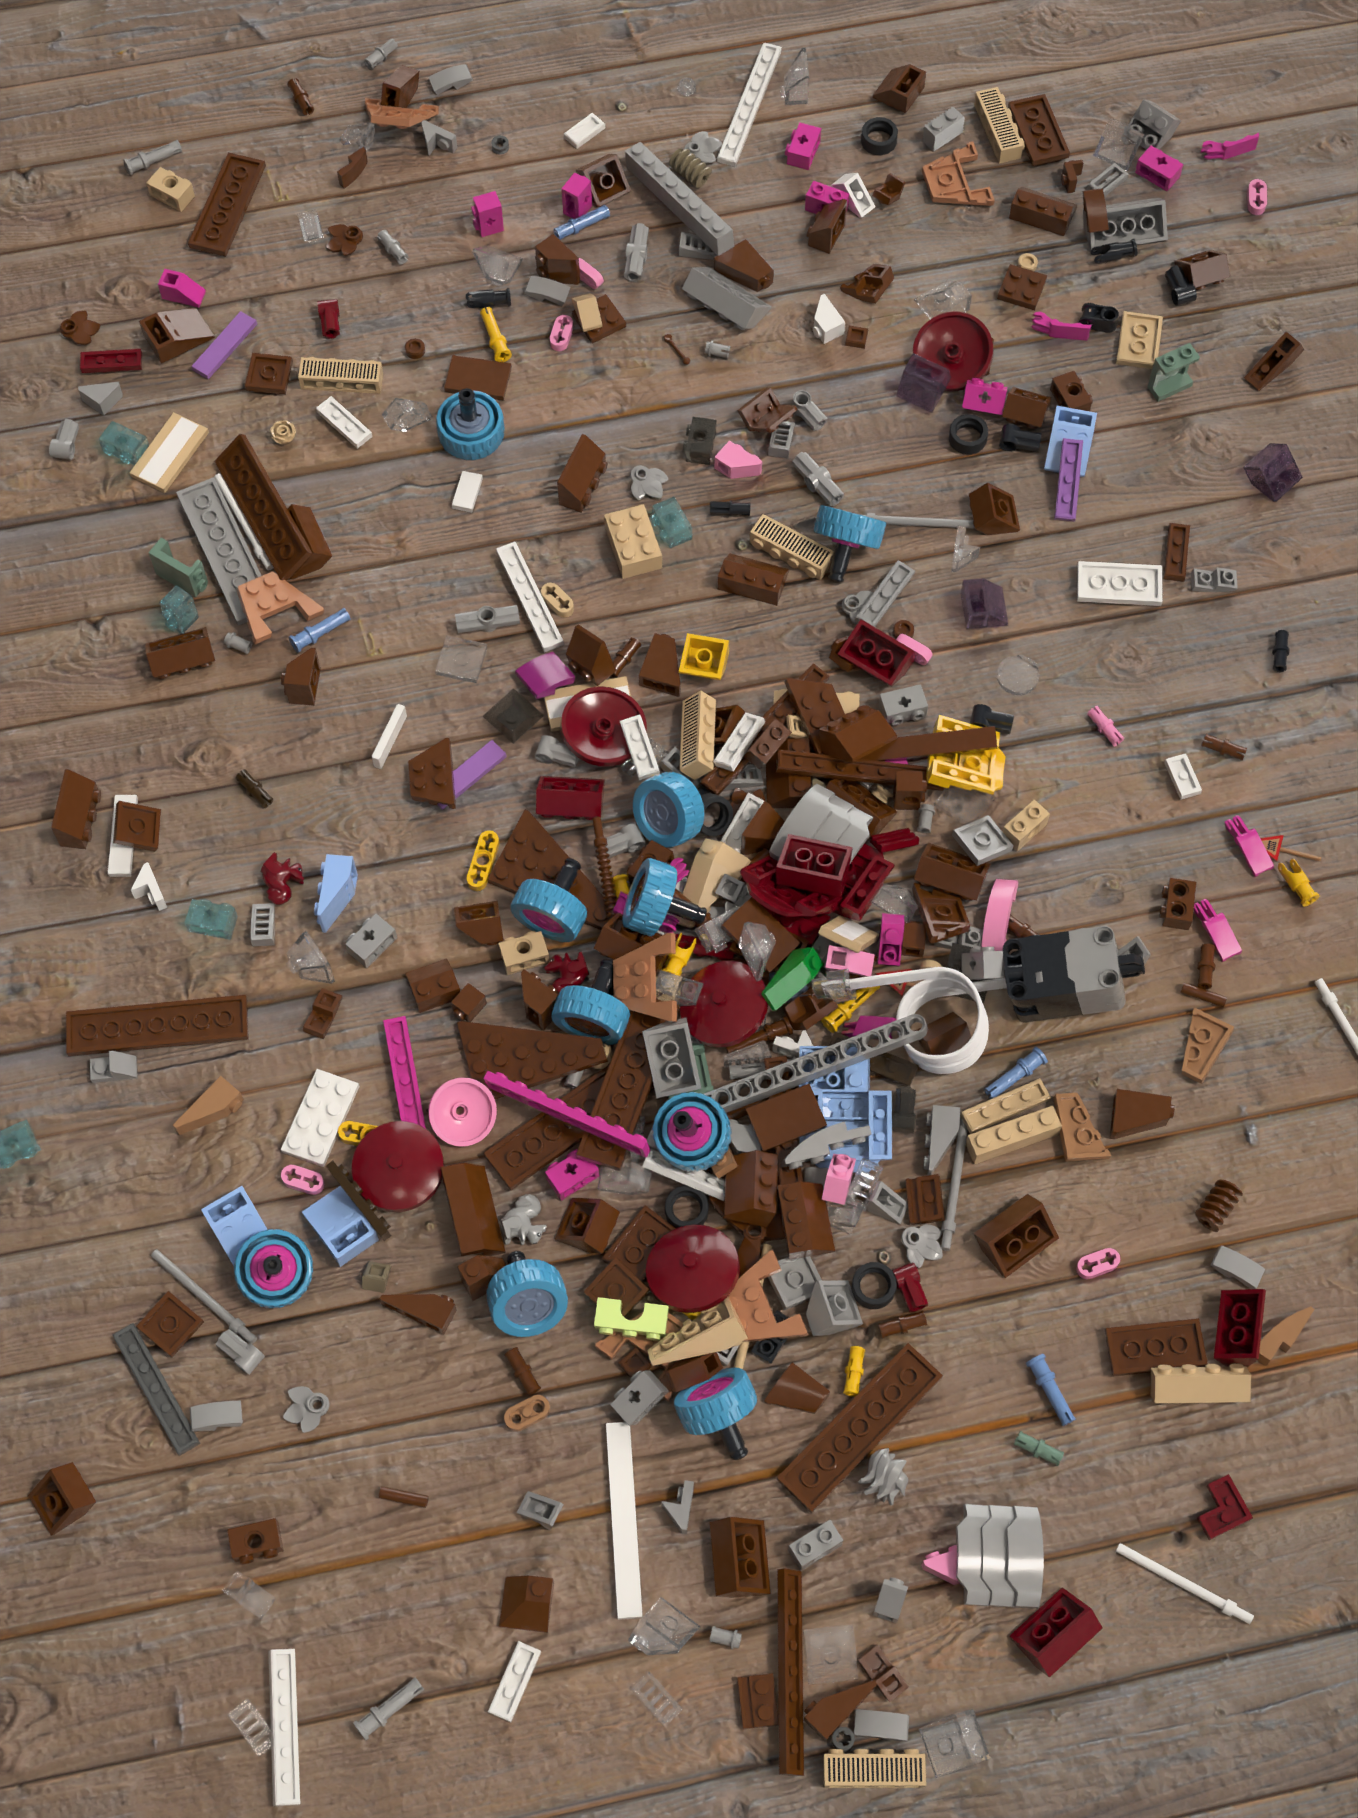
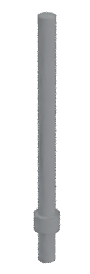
M875 513L863 515L893 525L974 528L973 520L875 515Z
M962 1118L959 1124L945 1221L942 1222L941 1228L943 1232L941 1249L945 1251L950 1250L952 1234L955 1233L956 1229L954 1220L968 1133Z
M158 1249L151 1254L153 1259L225 1321L232 1332L239 1334L248 1343H255L257 1337L245 1327L246 1324L242 1320L233 1317Z

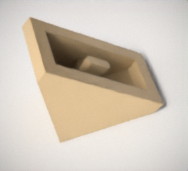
M589 293L572 298V303L583 332L602 327L596 296Z

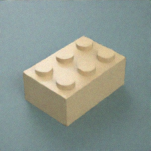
M644 504L604 515L605 530L622 579L662 569V554Z

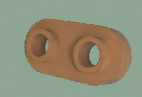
M534 1395L510 1407L504 1415L506 1426L511 1431L518 1432L545 1419L550 1412L549 1402L542 1395ZM540 1405L543 1409L541 1412H535L534 1407ZM515 1416H519L521 1418V1421L519 1423H514L512 1421Z

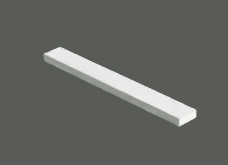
M763 43L718 154L717 162L736 167L781 54L782 47Z
M626 1422L606 1423L618 1620L643 1618L630 1426Z

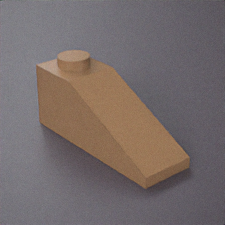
M220 1076L173 1124L176 1133L182 1135L223 1119L232 1112H236L241 1107L244 1099L235 1087Z

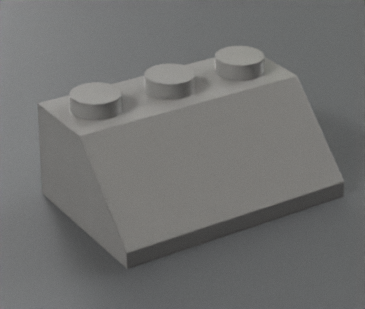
M687 1018L677 1019V1022H664L642 1031L657 1098L702 1089Z

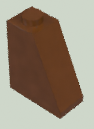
M404 65L400 66L383 82L381 105L407 108L418 89L420 71Z
M746 239L723 254L714 257L715 271L756 292L768 288L773 283L774 270Z
M654 633L639 673V686L677 697L680 696V676L674 638L667 634L660 635Z
M1117 1089L1113 1098L1109 1139H1118L1166 1126L1169 1119H1173L1175 1105H1171L1172 1097Z
M477 1255L457 1266L461 1281L472 1301L487 1293L492 1277L506 1266L503 1258Z

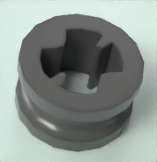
M498 135L492 139L491 144L494 153L499 155L507 153L509 141L505 136Z
M847 1727L836 1729L832 1736L833 1746L843 1751L850 1750L855 1741L853 1732ZM844 1732L845 1736L850 1737V1741H847V1746H843L841 1742L837 1743L836 1737H840L839 1733Z

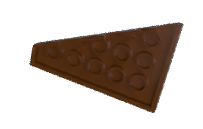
M525 809L489 875L488 883L516 894L522 882L527 879H538L553 884L561 867L565 864V859L570 857L536 818ZM578 870V875L569 893L579 899L585 906L587 918L584 923L602 930L609 920L606 917L608 913L605 912L607 907L604 906L606 901L603 900V895L583 872Z
M465 1021L457 1022L471 1078L481 1082L487 1088L488 1086L483 1079L487 1071L494 1074L496 1072L502 1073L508 1080L514 1083L515 1081H520L528 1088L608 1062L601 1038ZM488 1088L494 1099L506 1096Z

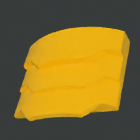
M939 715L935 722L933 733L982 727ZM996 731L997 746L999 747L1000 732ZM998 747L992 750L929 756L927 761V782L948 789L952 785L969 791L975 789L993 795L994 791L1001 790L1003 787L1006 757Z

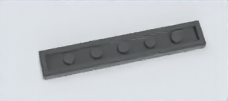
M132 1323L113 1334L117 1345L177 1454L181 1456L201 1444L194 1431H191V1425L135 1324Z

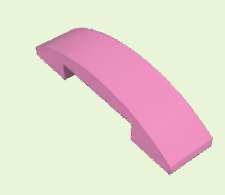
M996 879L987 906L982 947H994V951H1003V945L1007 941L1006 933L1012 902H1015L1018 880Z

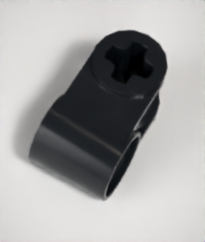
M1094 303L1083 304L1082 317L1078 323L1092 325L1090 330L1111 333L1116 330L1119 312L1115 307Z

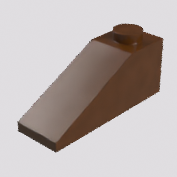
M1285 332L1244 379L1260 391L1299 357L1304 351L1303 346L1288 332Z
M435 1294L381 1295L379 1298L382 1306L443 1335L457 1311L456 1305L453 1303L454 1300L443 1294L441 1297Z
M872 1680L822 1698L818 1703L812 1701L804 1710L807 1714L804 1717V1721L826 1742L835 1730L876 1688L878 1683Z

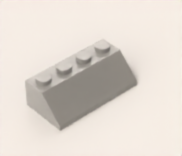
M1159 197L1106 205L1109 230L1087 232L1086 212L1083 209L1084 231L1090 250L1109 243L1129 242L1131 239H1135L1136 244L1168 240L1166 202Z
M692 267L682 287L687 292L688 297L702 301L704 307L716 310L721 318L725 320L730 319L735 322L734 326L741 330L754 328L772 307L710 267Z

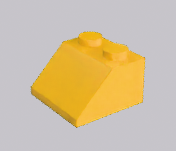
M687 633L679 673L721 680L728 660L729 640Z

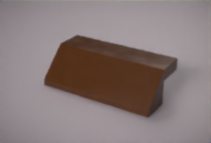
M463 1162L441 1167L442 1179L461 1257L476 1253H482L485 1256L505 1253L485 1166Z

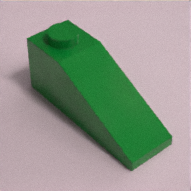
M813 947L793 950L761 993L772 1011L777 1010L812 981L823 967L824 963Z

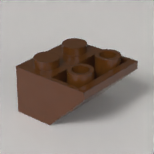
M911 64L892 69L875 91L872 98L906 113L925 87L926 71Z
M523 969L521 977L526 1018L544 1031L552 1022L551 1014L559 993L553 986L543 984L537 974L534 972L529 973Z

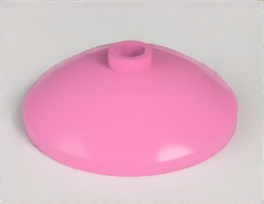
M455 1078L442 1084L433 1094L428 1109L429 1121L433 1131L440 1139L455 1146H470L484 1139L493 1128L497 1115L496 1102L490 1090L481 1082L471 1078ZM459 1106L463 1108L461 1114L456 1113V1108Z

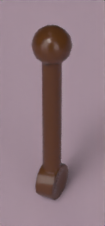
M666 334L664 336V341L670 343V345L683 359V364L688 365L690 363V358L685 357L681 350L672 341V336L670 334Z

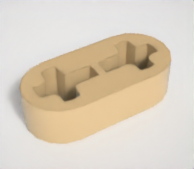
M555 583L543 585L541 596L544 602L558 616L563 618L571 616L574 611L572 599ZM547 592H554L555 598L551 594L547 595ZM560 603H561L563 606H567V605H568V609H566V608H562V609H561Z

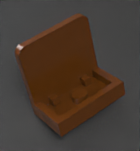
M766 387L737 411L749 431L772 433L779 428L778 425L793 417L797 407L795 405H780L771 387Z

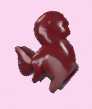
M275 852L266 860L260 872L262 873L264 883L269 887L266 891L268 894L267 898L273 904L282 905L292 897L291 888L286 884L288 880L292 879L297 883L304 884L303 869L300 863L290 866V858L283 864L278 862L277 853Z
M582 951L578 953L575 960H571L567 952L565 953L564 960L560 955L556 954L544 968L547 974L560 972L561 977L554 980L551 984L558 993L566 986L581 985L585 978L589 976V970Z

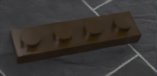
M834 1032L829 1046L850 1037ZM887 1052L870 1058L871 1072L908 1087L911 1086L919 1067L917 1064Z
M334 1161L327 1164V1169L383 1241L390 1238L391 1234L388 1229L391 1226L383 1216L378 1218L375 1215L374 1211L377 1208L369 1198L365 1201L360 1194L363 1191L356 1181L350 1183L347 1179L349 1173L342 1164L337 1166Z

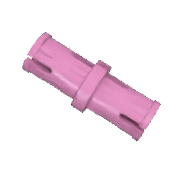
M1095 706L1087 713V716L1099 728L1098 731L1101 734L1103 733L1114 747L1124 740V737L1113 725L1114 722L1108 719L1098 706Z

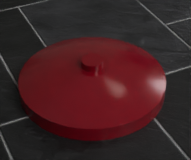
M957 311L942 313L930 319L919 330L913 344V360L918 374L927 384L942 391L964 390L968 380L972 381V378L982 379L988 372L994 355L992 337L984 323L971 314Z
M591 687L574 695L566 704L561 718V734L568 749L582 761L602 767L616 766L632 758L620 721L641 715L647 732L646 718L639 704L625 692L611 687Z
M737 961L713 963L696 973L686 985L680 1001L681 1019L687 1018L690 1034L704 1045L729 1047L739 1044L756 1032L766 1016L768 1003L761 994L766 985L759 974L744 963Z
M406 1121L389 1122L374 1128L360 1141L353 1155L352 1176L353 1180L356 1181L363 1191L361 1196L365 1200L369 1198L376 1208L387 1212H405L423 1205L435 1194L442 1181L441 1167L445 1166L444 1157L435 1137L422 1126Z
M686 1225L670 1231L654 1245L646 1263L647 1281L655 1298L661 1304L667 1305L669 1309L683 1313L702 1312L720 1304L734 1289L740 1273V1261L732 1241L721 1231L706 1225Z

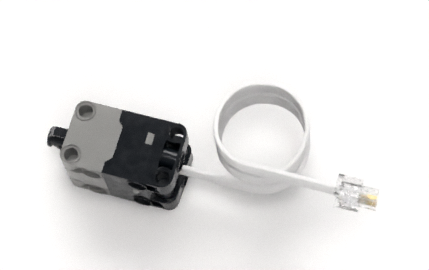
M1108 926L1007 940L1003 945L1005 978L971 982L968 977L957 970L946 967H933L849 979V969L828 971L826 972V977L811 980L812 990L817 999L832 998L834 1003L856 1000V989L924 980L914 985L904 995L898 1006L897 1020L915 1014L923 1004L935 998L969 994L977 1003L978 1020L973 1036L961 1049L945 1055H928L915 1050L910 1044L904 1045L911 1060L923 1070L936 1074H950L970 1067L978 1060L985 1049L988 1040L989 1024L986 1010L978 992L1007 988L1016 1017L1024 1023L1117 1011L1122 1009L1126 1002L1123 978L1137 977L1140 974H1145V966L1142 954L1140 956L1136 954L1119 955L1113 930ZM1018 949V951H1013L1011 954H1009L1011 950Z

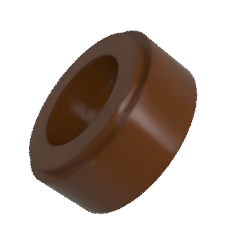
M416 338L408 340L405 344L406 355L411 359L421 358L425 354L424 342Z
M907 620L896 622L893 628L895 639L900 634L913 638V624Z

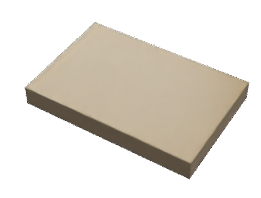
M1123 311L1116 364L1148 369L1153 368L1154 360L1159 354L1163 316Z

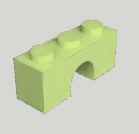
M598 1297L594 1327L596 1330H599L600 1334L613 1335V1332H622V1336L636 1338L637 1334L646 1335V1339L659 1341L660 1337L666 1336L669 1313L667 1305L645 1303L644 1312L639 1319L627 1320L621 1314V1300Z

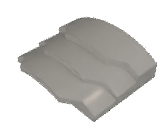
M815 784L802 797L784 822L769 850L770 857L777 861L779 860L788 834L853 847L851 863L860 848L870 837L868 825L873 817L835 796L834 792L819 784Z
M964 1504V1519L956 1526V1578L964 1587V1605L1039 1608L1043 1585L1044 1552L1038 1507Z

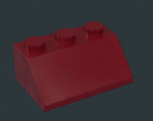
M860 619L838 652V655L891 687L906 674L916 659L913 649Z
M540 776L536 789V814L546 818L558 815L566 819L584 817L587 820L601 817L605 779Z
M788 834L776 866V884L841 897L847 881L853 847Z
M764 907L787 931L808 940V948L812 947L820 936L818 932L821 926L828 923L831 918L826 914L808 917H787Z
M1265 1289L1221 1290L1214 1349L1215 1360L1227 1367L1231 1364H1241L1249 1367L1259 1360L1266 1295Z
M1062 1587L1009 1637L1032 1664L1050 1678L1103 1627L1092 1608Z

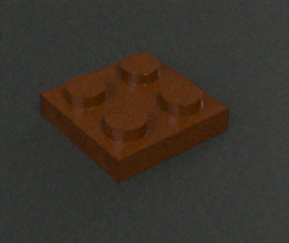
M1010 264L997 299L1035 311L1048 275Z
M606 294L596 299L602 327L584 332L592 344L626 327V321ZM573 310L572 316L582 329L576 311Z
M252 353L245 383L246 391L286 395L293 363L292 357Z
M118 801L116 804L113 843L156 852L159 844L161 809Z
M615 1257L586 1288L584 1293L596 1304L598 1297L621 1300V1314L625 1318L650 1289Z
M168 1291L136 1327L172 1358L204 1321Z

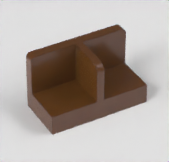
M812 985L784 1005L783 1010L793 1030H808L835 1010L838 1005L835 999H824L821 992H817L815 986Z

